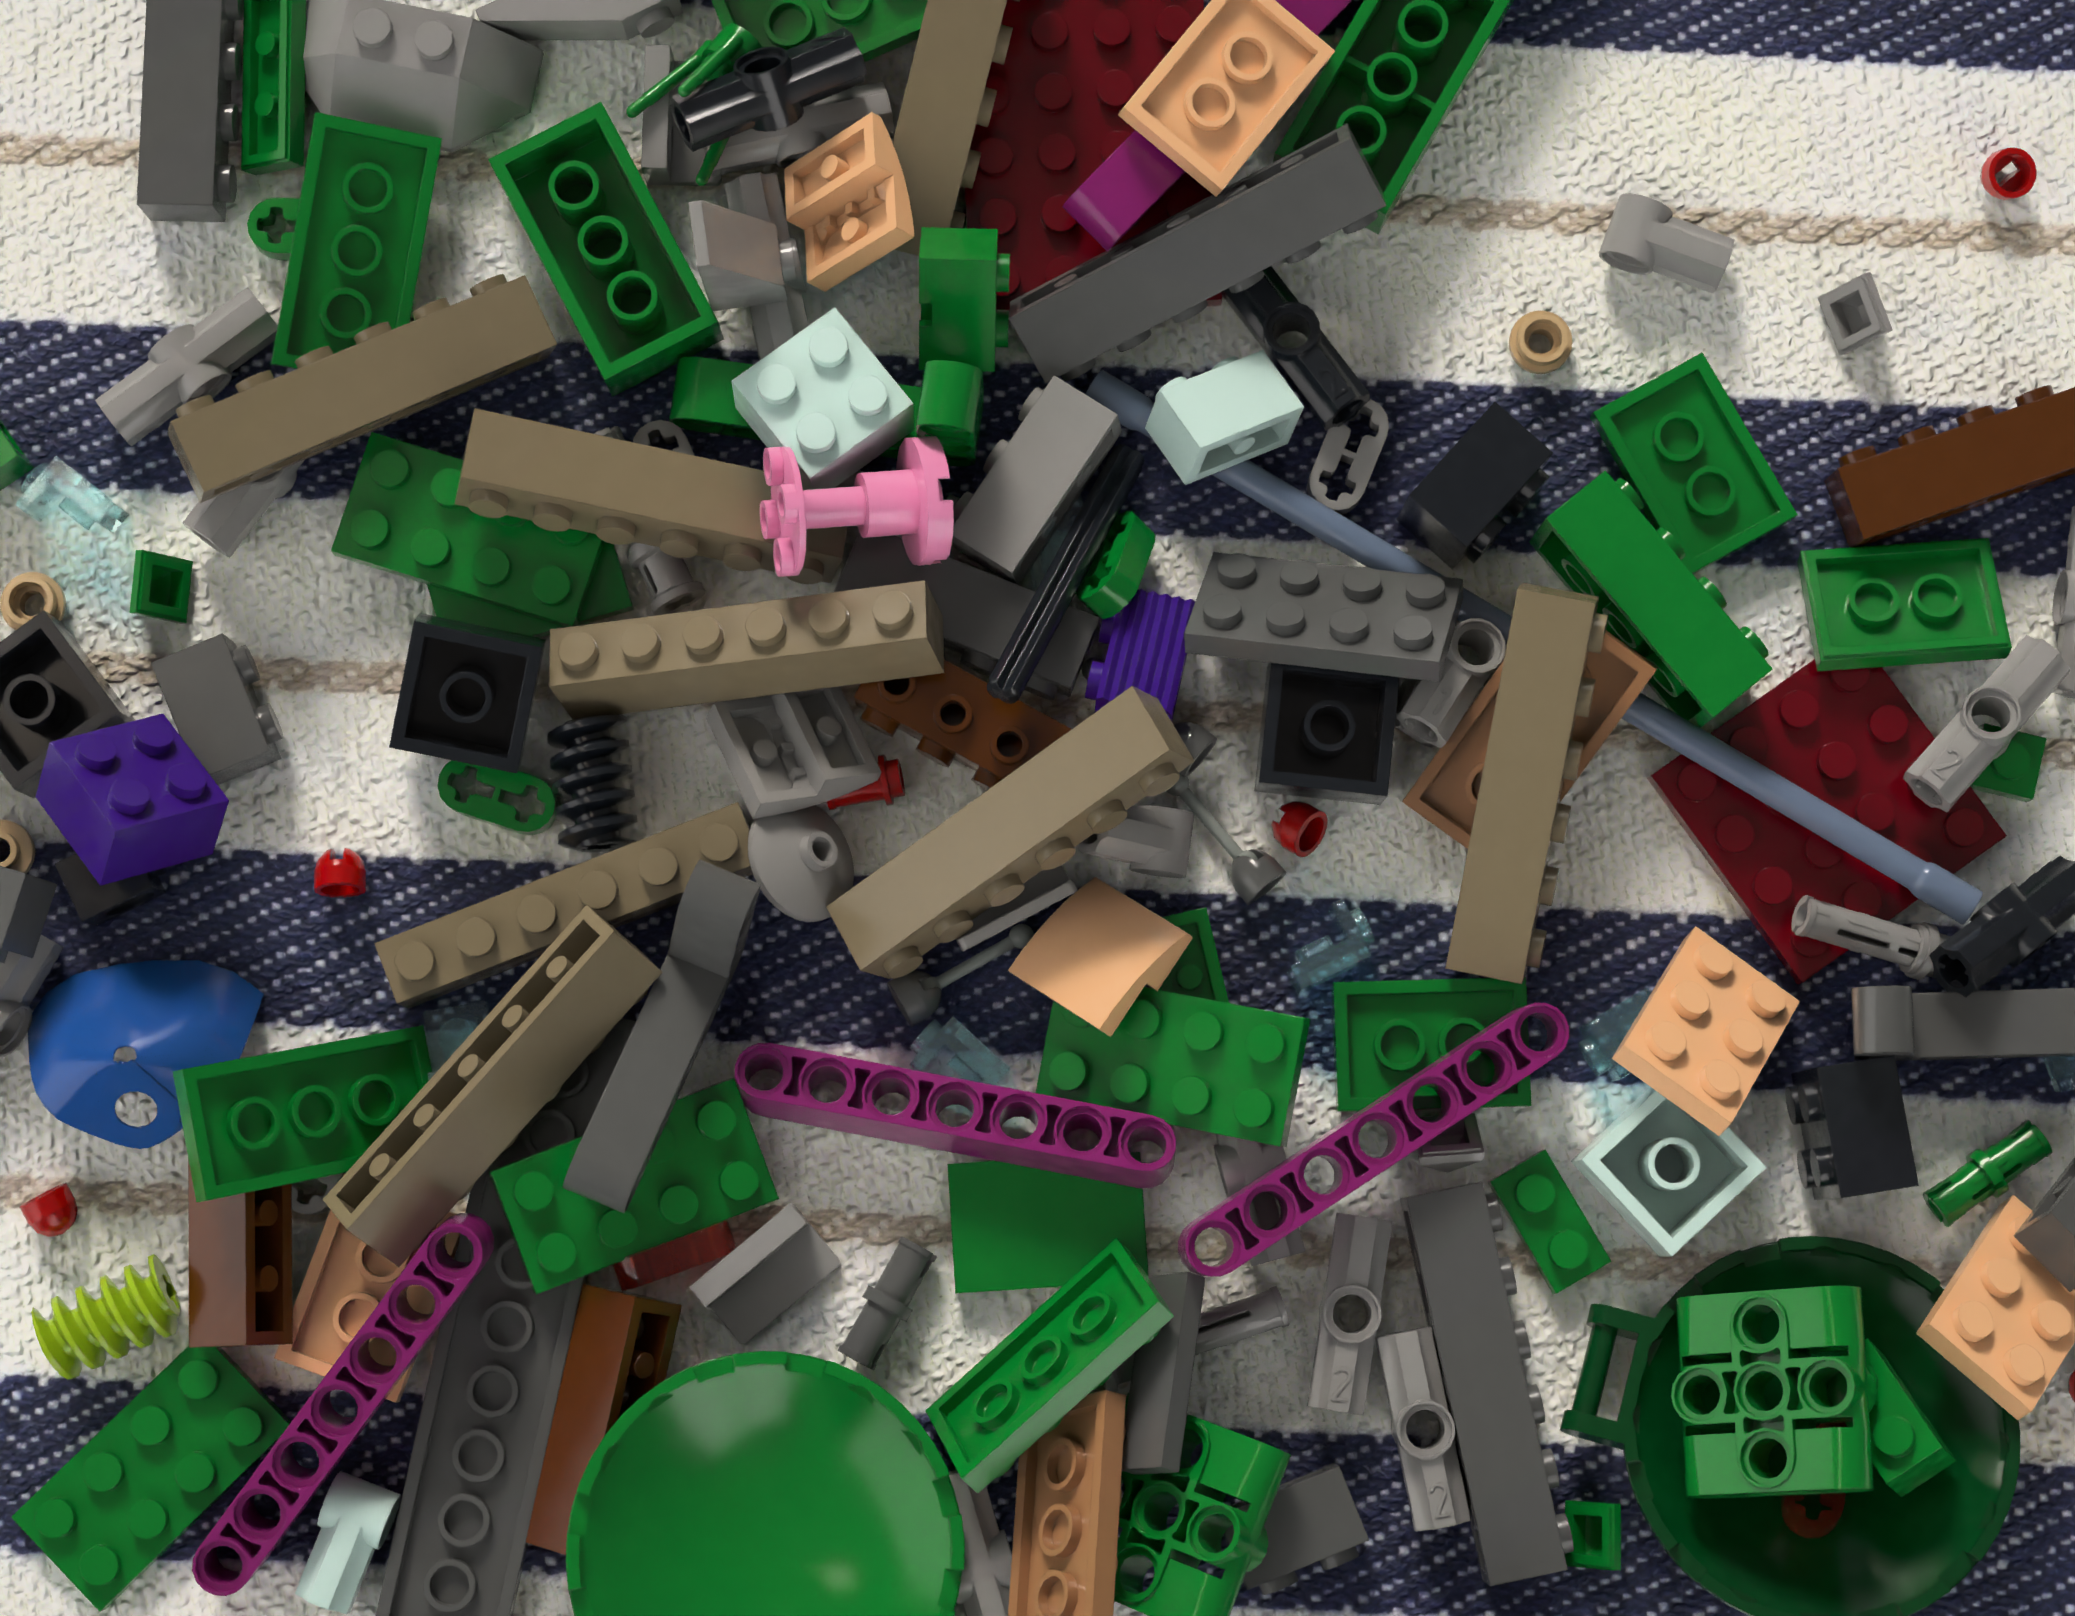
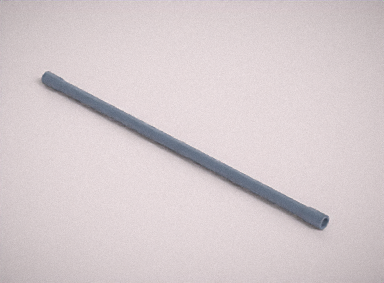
M1101 370L1091 383L1086 395L1118 414L1122 426L1129 430L1139 431L1152 439L1145 429L1154 405L1152 400L1118 378ZM1250 460L1212 474L1214 477L1366 567L1377 570L1433 574L1445 577ZM1463 587V602L1457 621L1461 623L1470 618H1482L1493 623L1501 631L1506 649L1512 616ZM1641 692L1621 718L1906 887L1916 898L1958 923L1964 925L1983 895L1981 890L1939 865L1920 859Z

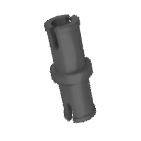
M900 1237L899 1244L875 1287L868 1285L862 1297L867 1302L843 1345H840L837 1350L873 1371L899 1321L907 1322L913 1310L908 1305L932 1262L934 1263L937 1258L930 1251L904 1237Z

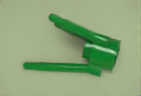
M728 23L712 41L706 40L693 56L628 106L626 109L627 116L630 118L638 116L681 82L683 83L678 88V94L681 97L689 96L706 80L710 81L733 72V65L739 57L750 51L763 48L762 45L743 27ZM730 137L710 145L696 176V183L699 186H705L708 183Z

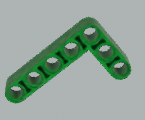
M704 357L679 358L669 422L691 431L761 440L735 408L732 380L754 364ZM948 360L928 361L924 367L922 387L898 384L914 403V431L904 438L936 436L943 447L948 466H973L976 461L984 405L983 371L978 367L962 362ZM904 438L879 455V457L897 459L899 447Z

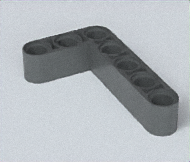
M701 859L697 862L677 910L668 954L660 969L662 974L655 980L578 1145L563 1183L564 1189L619 1212H626L736 971L747 941L761 884Z
M1891 985L1851 988L1854 1061L1895 1055L1896 1061L2075 1056V988L1974 991L1967 997L1957 992L1912 993L1911 986Z

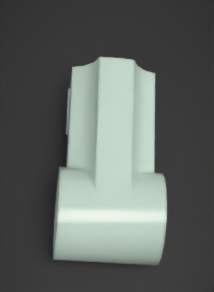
M340 1471L333 1480L320 1510L317 1526L321 1527V1530L310 1553L295 1594L321 1608L343 1614L350 1613L374 1551L382 1547L391 1530L401 1503V1494Z

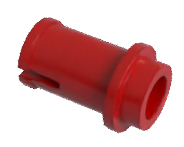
M885 754L878 755L877 764L882 772L878 780L858 790L827 801L829 810L885 800L886 805H893L894 798L905 796V785L899 759L887 760Z

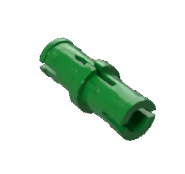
M2025 1120L2007 1136L1986 1150L1976 1149L1967 1155L1966 1164L1945 1180L1940 1181L1932 1188L1923 1192V1198L1936 1218L1943 1222L1946 1227H1949L1980 1202L1985 1201L1990 1196L1999 1198L2009 1191L2008 1183L2016 1179L2018 1175L2032 1165L2051 1155L2052 1148L2035 1124L2032 1125L2030 1120Z

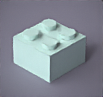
M835 307L732 380L735 408L766 447L786 446L790 447L794 452L801 475L803 490L835 488L914 431V403Z
M1651 1087L1571 1161L1659 1257H1672L1767 1168L1729 1127L1720 1136L1716 1135Z

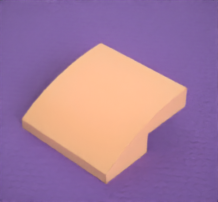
M873 112L869 113L784 168L786 221L804 230L807 283L824 292L828 291L915 237L910 199L903 171L890 135L879 115Z
M1094 877L1069 897L1046 920L1022 949L1008 971L1111 1037L1145 985L1150 986L1156 991L1159 990L1193 937Z

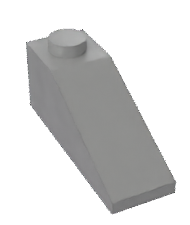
M495 0L475 10L481 22L520 40H629L640 34L643 38H648L670 28L675 22L674 18L683 14L680 0Z
M702 200L688 202L696 264L713 311L788 301L785 282L797 280L792 242L780 243L776 224Z

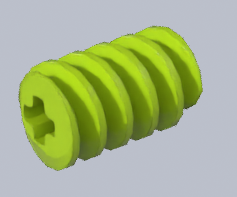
M155 1254L148 1257L149 1277L143 1279L132 1265L124 1267L125 1287L121 1289L105 1275L100 1277L101 1297L96 1300L84 1286H79L75 1288L77 1308L70 1310L59 1296L51 1299L52 1319L46 1320L37 1309L32 1308L33 1326L41 1349L49 1363L62 1377L67 1380L78 1377L82 1370V1362L91 1369L103 1366L106 1360V1351L116 1359L128 1355L130 1340L139 1348L152 1345L154 1329L164 1338L176 1334L178 1316H180L181 1310L180 1302L166 1268Z

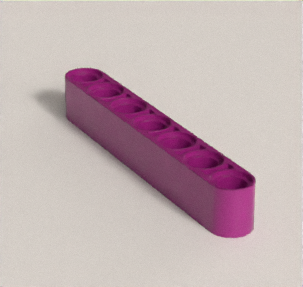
M1354 0L1276 1L1319 37ZM1135 130L1071 195L1062 208L1108 252L1186 172Z
M1532 1003L1510 1011L1190 1222L1182 1230L1178 1240V1254L1182 1264L1190 1272L1200 1276L1220 1277L1234 1271L1557 1057L1565 1049L1569 1039V1025L1564 1014L1557 1007L1548 1003ZM1528 1016L1538 1018L1547 1030V1041L1540 1051L1529 1049L1523 1043L1520 1036V1027ZM1474 1051L1487 1054L1493 1062L1494 1076L1486 1087L1475 1084L1468 1076L1467 1061ZM1421 1086L1432 1088L1440 1097L1441 1111L1433 1122L1421 1120L1413 1109V1097ZM1369 1121L1380 1124L1388 1136L1387 1148L1378 1158L1366 1155L1359 1145V1132ZM1314 1157L1326 1159L1334 1170V1182L1331 1188L1323 1194L1313 1192L1307 1186L1304 1179L1305 1167ZM1262 1192L1273 1195L1280 1205V1218L1268 1230L1258 1228L1250 1217V1204ZM1207 1228L1218 1230L1226 1241L1224 1258L1213 1266L1203 1264L1195 1253L1196 1238Z
M757 1043L747 1047L739 1055L735 1064V1079L744 1106L750 1112L762 1117L1136 1188H1153L1161 1185L1170 1176L1174 1167L1176 1152L1175 1134L1171 1126L1163 1119L1149 1114L774 1043ZM763 1069L775 1070L783 1076L780 1083L770 1090H757L748 1083L756 1072ZM825 1081H835L846 1088L844 1094L838 1100L831 1103H823L811 1095L814 1088ZM888 1093H898L909 1100L908 1106L902 1112L895 1115L884 1114L875 1108L876 1101ZM950 1105L964 1106L973 1114L966 1124L959 1127H950L943 1124L938 1119V1115L945 1107ZM1024 1117L1031 1120L1035 1124L1036 1129L1026 1138L1014 1139L1007 1136L1001 1127L1008 1119ZM1076 1129H1088L1098 1136L1100 1142L1091 1150L1078 1151L1072 1149L1066 1143L1065 1137ZM1139 1141H1151L1162 1149L1164 1155L1153 1163H1141L1130 1155L1129 1148Z
M459 1213L449 1217L428 1236L197 1549L193 1557L192 1572L196 1582L203 1590L219 1596L236 1593L262 1567L489 1260L494 1250V1236L491 1227L483 1218L471 1213ZM448 1233H461L472 1242L474 1248L472 1261L459 1262L447 1253L445 1238ZM421 1285L433 1294L435 1300V1310L433 1313L421 1314L409 1305L407 1300V1289L409 1286ZM371 1338H383L392 1344L396 1352V1363L394 1365L379 1364L371 1357L368 1349ZM344 1390L350 1393L358 1406L357 1416L344 1417L338 1414L330 1401L331 1391ZM305 1442L311 1445L317 1451L319 1467L311 1469L301 1466L295 1460L292 1453L293 1443ZM266 1494L272 1497L278 1503L281 1510L280 1519L269 1520L261 1516L254 1504L255 1495ZM218 1546H228L240 1555L242 1561L241 1571H231L222 1566L217 1557Z

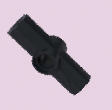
M842 27L788 50L781 47H764L750 51L735 61L733 72L701 84L687 97H681L679 94L671 96L672 104L670 108L675 124L686 146L694 152L751 128L763 132L786 128L796 123L803 116V107L864 83V76L867 74L863 55L854 40L853 34L845 27Z
M1272 266L1262 270L1264 277L1248 289L1238 293H1231L1229 288L1222 291L1224 299L1325 431L1346 423L1356 416L1359 410L1370 400L1368 390L1321 331L1320 322L1315 312L1297 300ZM1292 331L1302 333L1308 338L1302 346L1297 348H1286L1276 342L1282 334Z
M2059 856L2032 874L2020 886H2017L2015 882L2010 884L1980 908L1970 918V923L1940 944L1929 955L1933 962V976L1947 992L1954 991L1967 997L1994 979L2008 965L2012 969L2016 968L2054 937L2058 932L2056 929L2075 915V861L2066 860Z

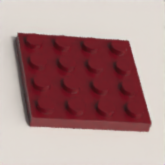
M1814 659L1710 733L1920 859L1935 863L1952 874L1958 872L2007 836L1971 786L1948 812L1935 807L1931 808L1914 795L1909 784L1903 779L1904 774L1935 738L1883 667L1817 672ZM1682 754L1647 778L1797 985L1805 982L1849 950L1806 936L1800 937L1792 932V916L1797 903L1803 896H1812L1816 900L1856 912H1862L1886 921L1891 920L1919 900L1906 887Z

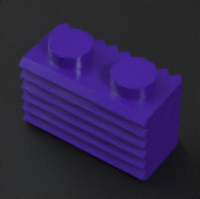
M1141 588L1137 590L1131 601L1120 612L1112 617L1102 619L1098 643L1109 645L1105 663L1092 661L1085 692V698L1096 700L1095 712L1125 690L1134 686L1158 698L1172 722L1188 654L1185 653L1184 632L1195 604L1193 599L1184 600L1180 596L1172 598L1168 594L1159 595L1155 591L1147 593Z

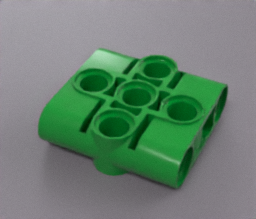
M1817 1286L1695 1295L1676 1299L1680 1373L1672 1384L1671 1399L1674 1409L1682 1418L1687 1498L1721 1499L1852 1493L1874 1490L1869 1412L1876 1402L1877 1387L1873 1376L1866 1368L1861 1287ZM1775 1311L1779 1319V1331L1774 1339L1766 1343L1761 1335V1323L1768 1313ZM1847 1351L1849 1353V1356L1811 1357V1354ZM1732 1359V1362L1697 1364V1360ZM1842 1373L1847 1382V1394L1842 1402L1837 1406H1833L1827 1394L1828 1384L1836 1374ZM1774 1377H1778L1782 1383L1783 1396L1780 1403L1770 1410L1764 1398L1765 1388L1769 1381ZM1715 1381L1719 1387L1720 1398L1716 1408L1707 1413L1703 1406L1702 1396L1706 1386ZM1853 1422V1427L1815 1428V1424ZM1735 1428V1433L1701 1435L1700 1429ZM1781 1443L1787 1455L1786 1466L1782 1473L1774 1477L1769 1470L1768 1456L1772 1448Z
M1129 1392L1127 1393V1396H1126L1125 1418H1126V1411H1127V1404H1128ZM1187 1414L1179 1472L1134 1475L1122 1471L1121 1485L1124 1483L1125 1490L1119 1508L1118 1527L1123 1529L1117 1543L1118 1568L1115 1577L1114 1601L1149 1616H1230L1246 1572H1250L1260 1565L1267 1553L1269 1542L1264 1525L1291 1455L1253 1438ZM1202 1442V1455L1198 1462L1191 1467L1192 1452ZM1228 1495L1250 1504L1248 1511L1244 1512L1224 1504L1225 1496ZM1178 1504V1517L1175 1523L1167 1528L1168 1514ZM1233 1525V1540L1222 1551V1536L1226 1529ZM1202 1560L1224 1569L1222 1579L1198 1570L1200 1561ZM1154 1566L1153 1582L1144 1591V1576Z

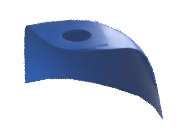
M151 960L117 964L74 974L48 991L32 1012V1020L28 1030V1049L31 1078L36 1094L44 1107L56 1119L90 1135L136 1149L150 1148L160 1144L183 1129L172 1071L240 1059L264 993L235 972L200 960ZM121 1047H131L135 1050L137 1058L131 1059L128 1062L120 1060L116 1062L114 1061V1054ZM128 1092L147 1094L157 1105V1115L151 1123L145 1126H130L122 1122L115 1111L116 1101L121 1095Z

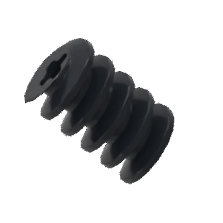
M622 714L593 715L569 720L547 734V743L550 746L564 750L550 758V769L567 775L554 782L552 786L555 796L570 800L555 809L556 820L574 825L558 834V844L564 848L581 852H606L638 841L621 837L620 830L638 822L637 815L618 811L619 804L635 797L634 790L615 786L616 779L632 772V765L615 762L612 759L613 754L629 747V740L610 736V729L627 722L626 716Z

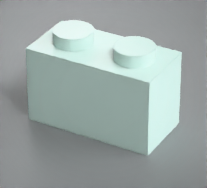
M1261 350L1241 359L1235 356L1226 358L1215 365L1210 371L1189 379L1177 377L1166 383L1155 396V403L1145 429L1180 479L1187 485L1288 444L1304 406L1264 350Z

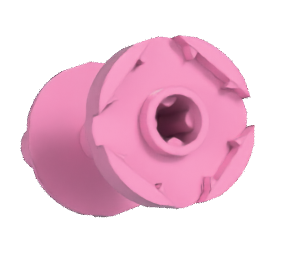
M936 436L904 438L899 447L896 470L858 473L853 487L803 490L798 463L792 449L786 446L764 449L763 469L766 484L771 486V500H762L760 503V525L764 539L775 538L773 558L778 577L797 576L800 574L806 553V529L857 525L859 533L863 538L901 535L909 560L913 565L918 566L941 563L940 560H947L950 555L954 527L953 500H943L942 487L939 480L950 479L945 452Z

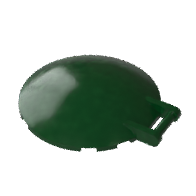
M1787 1237L1779 1239L1777 1242L1761 1244L1743 1251L1737 1250L1695 1274L1660 1309L1655 1318L1608 1305L1591 1304L1586 1324L1592 1327L1572 1409L1564 1410L1560 1431L1568 1435L1623 1450L1629 1482L1637 1504L1650 1530L1665 1552L1684 1573L1705 1591L1726 1605L1748 1616H1910L1928 1607L1949 1593L1986 1555L1999 1534L2010 1509L2020 1464L2019 1420H2016L1916 1334L1944 1291L1940 1286L1941 1282L1914 1263L1889 1251L1865 1243L1833 1237ZM1817 1286L1861 1287L1865 1339L1868 1338L1887 1358L1914 1401L1956 1459V1462L1903 1497L1885 1483L1872 1463L1873 1491L1721 1499L1687 1498L1682 1418L1674 1409L1671 1399L1672 1384L1680 1373L1676 1299L1695 1295ZM1775 1311L1768 1313L1761 1323L1760 1331L1766 1343L1774 1339L1779 1331V1319ZM1618 1335L1636 1340L1616 1422L1598 1417L1597 1414ZM1846 1352L1811 1354V1357L1841 1356ZM1732 1359L1697 1360V1364L1732 1362ZM1774 1377L1769 1381L1765 1388L1764 1398L1770 1410L1780 1403L1783 1396L1782 1383L1778 1377ZM1715 1381L1708 1384L1703 1392L1702 1402L1707 1413L1714 1410L1719 1402L1720 1391ZM1845 1422L1815 1424V1428L1848 1427ZM1735 1428L1700 1429L1701 1435L1735 1433ZM1781 1443L1773 1447L1768 1456L1769 1470L1774 1477L1782 1473L1786 1466L1787 1455Z

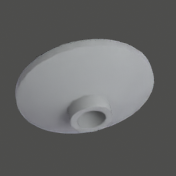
M817 805L753 820L748 835V858L756 882L761 884L760 889L765 897L779 911L799 921L817 922L831 917L826 906L853 887L854 881L851 851L845 836L836 822Z

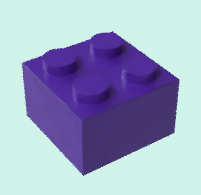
M164 714L49 742L35 796L100 886L213 854L229 803V799Z

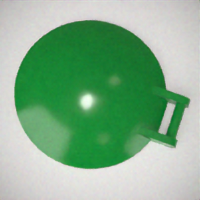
M755 1351L723 1356L689 1367L662 1381L630 1406L605 1434L587 1464L571 1507L566 1538L567 1583L574 1616H954L962 1570H964L965 1540L962 1514L959 1512L948 1468L932 1439L919 1421L902 1403L881 1386L860 1373L835 1362L783 1351Z

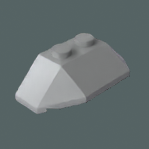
M306 0V39L303 55L305 90L320 113L442 138L440 150L452 153L492 133L512 119L517 120L531 113L544 55L542 49L471 17L386 0Z

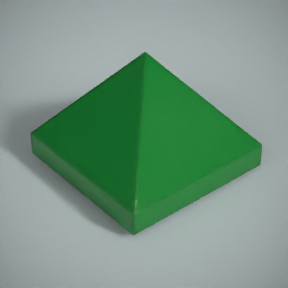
M136 550L129 613L179 624L187 623L193 561L146 550Z
M1565 1500V1514L1569 1522L1574 1546L1573 1552L1565 1553L1566 1565L1612 1571L1621 1570V1504Z

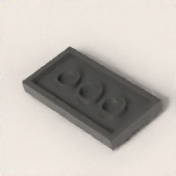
M1213 552L1184 632L1185 653L1440 682L1463 602V579L1433 574L1377 570L1369 567L1312 563L1305 560L1293 561L1256 557L1241 553Z

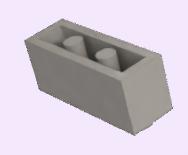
M1055 375L1044 390L1037 387L1030 393L1018 415V420L1022 421L1011 440L1009 442L1004 439L1000 440L989 454L983 467V471L987 473L985 479L974 494L967 491L953 508L954 527L952 542L955 548L1005 580L1017 585L1021 584L1122 433L1118 414Z

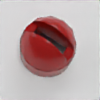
M2002 149L1992 153L1981 167L1980 180L1984 189L1993 197L2002 200L2018 198L2028 193L2033 187L2037 176L2036 165L2032 157L2022 149ZM2012 161L2017 170L1997 183L1995 175Z
M1292 801L1279 808L1285 812L1280 822L1272 820L1273 836L1286 850L1299 857H1306L1321 843L1327 829L1328 819L1327 815L1316 807L1305 802Z
M344 848L343 859H336L334 849L327 850L318 859L315 867L314 892L327 897H353L365 893L366 870L364 861L359 854L351 849Z
M67 1182L38 1195L19 1207L32 1229L48 1237L65 1233L74 1224L78 1211L75 1197Z

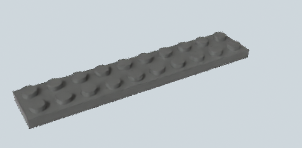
M620 1019L606 1035L601 1046L587 1056L563 1083L558 1094L552 1100L545 1103L521 1130L515 1142L496 1158L475 1182L470 1191L465 1213H471L483 1218L491 1227L494 1236V1250L482 1270L440 1325L376 1616L513 1615L528 1543H526L527 1533L582 1286L586 1282L587 1275L540 1294H534L488 1171L584 1135L636 1021ZM461 1234L455 1260L459 1262L472 1261L474 1257L472 1242L465 1235Z

